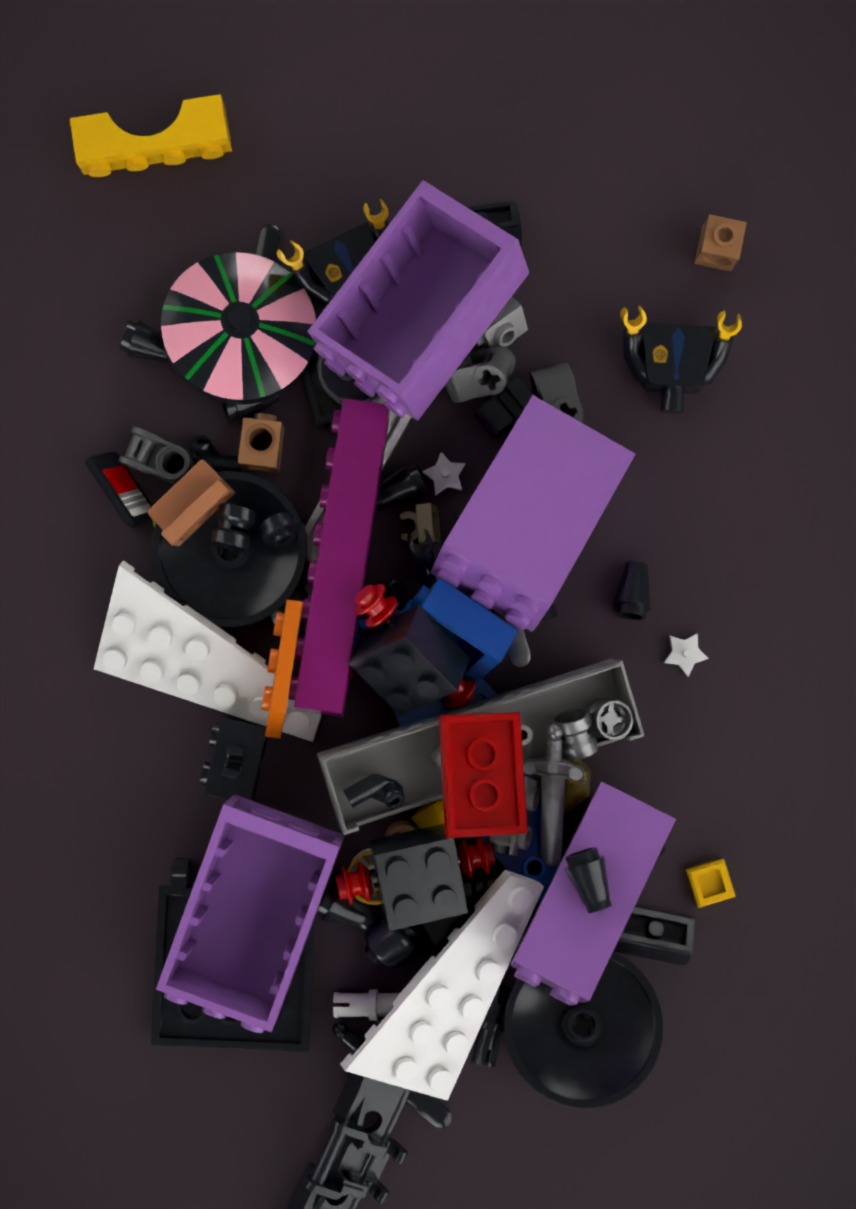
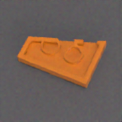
M287 599L285 613L277 612L273 635L280 636L281 638L279 650L271 649L267 672L275 673L273 687L265 686L261 710L269 711L265 737L281 738L303 604L301 601Z

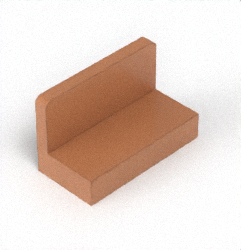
M200 460L148 510V515L163 530L161 535L171 545L180 546L218 510L219 504L225 503L235 492L206 461Z

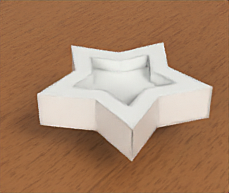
M441 452L436 465L422 471L424 475L434 482L435 496L446 489L462 491L459 475L466 463L450 462Z
M698 633L685 640L669 636L671 652L663 663L678 665L686 677H689L695 663L709 658L698 648Z

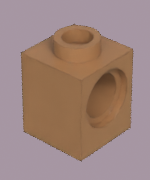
M709 214L701 228L694 264L731 272L740 259L747 222Z
M255 413L253 419L243 417L238 465L241 469L280 473L285 427L282 422L276 421V416ZM266 433L271 435L272 443L268 449L264 451L253 449L252 442L258 434Z

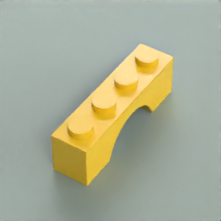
M221 94L183 100L176 120L164 131L151 136H137L125 132L113 122L108 112L69 118L76 163L84 175L89 174L91 177L108 176L112 170L125 168L128 171H142L147 169L150 164L163 162L166 165H179L186 162L188 158L200 156L203 159H217L222 157L225 152L232 151L226 109Z

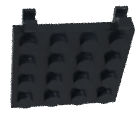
M176 857L175 860H172L171 886L161 885L159 887L151 1045L309 1052L315 919L272 1033L266 1030L263 1033L249 1031L240 1025L241 1021L228 1016L224 1019L209 1016L202 1011L203 1007L191 1002H187L185 1005L171 1002L164 997V992L156 990L193 886H189L191 858Z

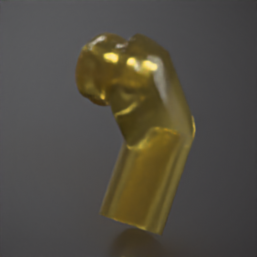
M580 759L569 760L573 764L582 765L585 772L578 781L568 779V789L564 792L563 817L589 795L591 771L589 766L583 764Z

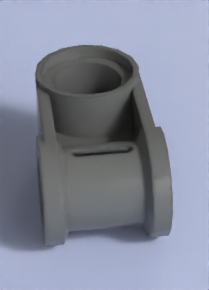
M500 345L470 351L445 384L450 400L459 403L472 398L501 393L506 387L507 377L515 369V356L508 348Z
M567 361L530 373L532 388L537 398L582 423L584 416L583 408L577 394L572 370Z
M135 426L131 429L133 437L125 455L120 456L118 459L119 463L146 475H153L172 484H176L196 465L191 455L180 446L165 441L163 438ZM175 457H183L185 462L183 469L176 474H170L168 472L169 462Z

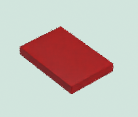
M520 712L438 716L445 838L528 834Z

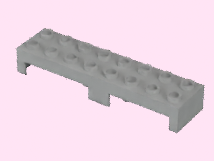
M608 659L465 705L462 708L452 709L316 753L337 822L343 835L359 831L358 826L443 798L438 718L440 715L520 712L523 764L528 758L546 757L547 729L552 724L551 719L555 715L570 709H585L595 699L616 700L629 706L634 721L632 729L622 739L632 741L644 737L623 661ZM596 736L598 747L621 740ZM371 774H380L397 780L401 784L405 800L401 806L389 808L386 806V803L369 798L352 808L343 790Z

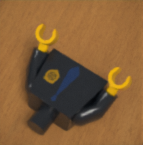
M379 199L382 211L378 215H370L367 203L363 206L367 219L373 223L371 228L368 222H365L305 253L300 245L290 240L291 245L295 249L294 256L290 259H286L280 249L277 250L278 258L286 265L291 266V274L296 282L306 290L310 298L327 306L387 228L389 223L385 220L389 212L382 199Z
M640 305L638 306V317L635 320H628V310L626 307H623L620 311V316L627 327L623 331V358L634 378L643 382L644 391L661 392L660 412L666 414L683 413L684 394H698L703 386L713 382L726 364L734 340L732 336L736 335L742 328L740 314L737 315V321L734 325L725 326L723 321L725 320L726 312L725 310L720 312L717 319L720 332L715 334L716 327L647 323L646 313Z

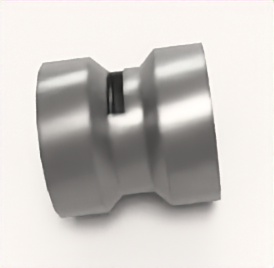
M600 698L593 700L585 708L589 710L592 725L589 728L590 733L595 736L617 740L628 735L632 729L633 714L629 706L623 702Z
M583 708L570 709L558 713L551 719L552 724H558L562 728V758L566 760H579L597 752L596 736L591 734L589 730L592 725L589 710Z

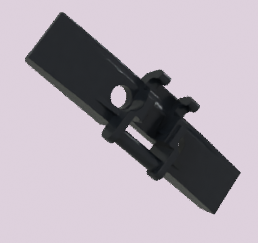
M374 1021L376 1026L381 1023V1021ZM350 1073L332 1111L335 1115L331 1122L332 1132L317 1164L308 1162L287 1209H356L360 1199H365L367 1193L372 1195L378 1203L384 1204L389 1190L379 1181L383 1169L390 1156L397 1163L403 1164L408 1154L407 1150L399 1142L389 1136L403 1109L410 1090ZM370 1111L378 1112L375 1124L371 1127L363 1128L365 1114Z

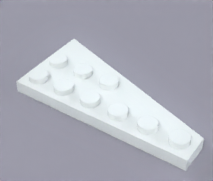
M123 560L118 567L94 669L266 726L269 711L261 710L265 686L273 687L275 673L267 672L268 665L265 664L266 660L255 652L252 655L235 643L237 640L188 605L182 606L164 593V588L154 581L152 583L146 581L134 572V567ZM288 699L282 732L313 742L322 714L297 711L294 708L295 700Z
M505 869L474 905L475 912L460 929L456 927L447 937L449 942L435 958L432 955L392 1002V1010L378 1026L373 1024L364 1035L366 1038L364 1043L353 1055L349 1053L340 1063L344 1071L448 1101L544 886L534 879Z

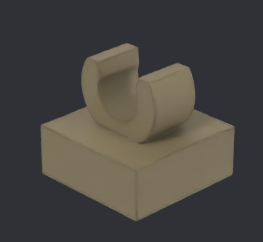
M432 503L416 504V513L407 511L400 514L401 520H413L416 524L415 530L411 533L413 542L423 543L426 539L424 529H426L430 533L433 544L441 543L439 508ZM401 534V538L407 541L408 534Z

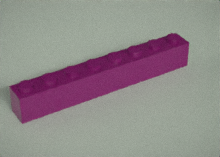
M343 398L342 410L334 411L332 433H338L336 447L328 448L326 458V470L332 472L330 484L322 485L320 495V508H326L324 522L316 523L313 545L319 546L317 561H310L307 583L313 584L311 599H304L301 613V622H306L307 627L305 638L298 637L295 650V661H301L299 677H291L288 695L289 700H295L294 708L297 711L344 717L351 666L348 662L354 652L359 615L353 612L356 604L354 599L364 588L390 421V410L381 403Z

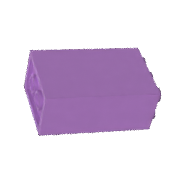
M422 180L307 332L316 343L313 349L326 359L324 364L341 377L348 373L356 380L354 384L368 396L373 397L377 393L386 400L384 405L397 416L403 418L408 414L418 421L530 272L517 238Z
M532 395L445 540L430 573L436 576V579L440 577L454 588L471 596L472 600L488 610L493 609L502 614L512 626L522 630L528 629L533 632L552 605L636 454Z
M601 781L510 964L511 967L517 969L514 976L534 987L539 985L540 982L552 987L550 995L570 1006L577 1005L578 1001H590L676 819ZM597 847L599 855H604L609 898L612 906L597 912L588 913L586 906L583 904L564 870L567 867L565 857L587 848Z
M234 794L222 806L156 990L164 992V997L171 1002L183 1005L191 1002L203 1007L202 1011L209 1016L224 1019L228 1016L241 1021L240 1025L249 1031L263 1033L266 1030L272 1033L345 835Z

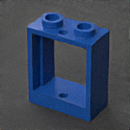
M440 577L430 588L423 585L414 599L410 600L402 610L404 612L420 604L470 657L463 680L472 678L476 683L502 661L518 633L517 629Z

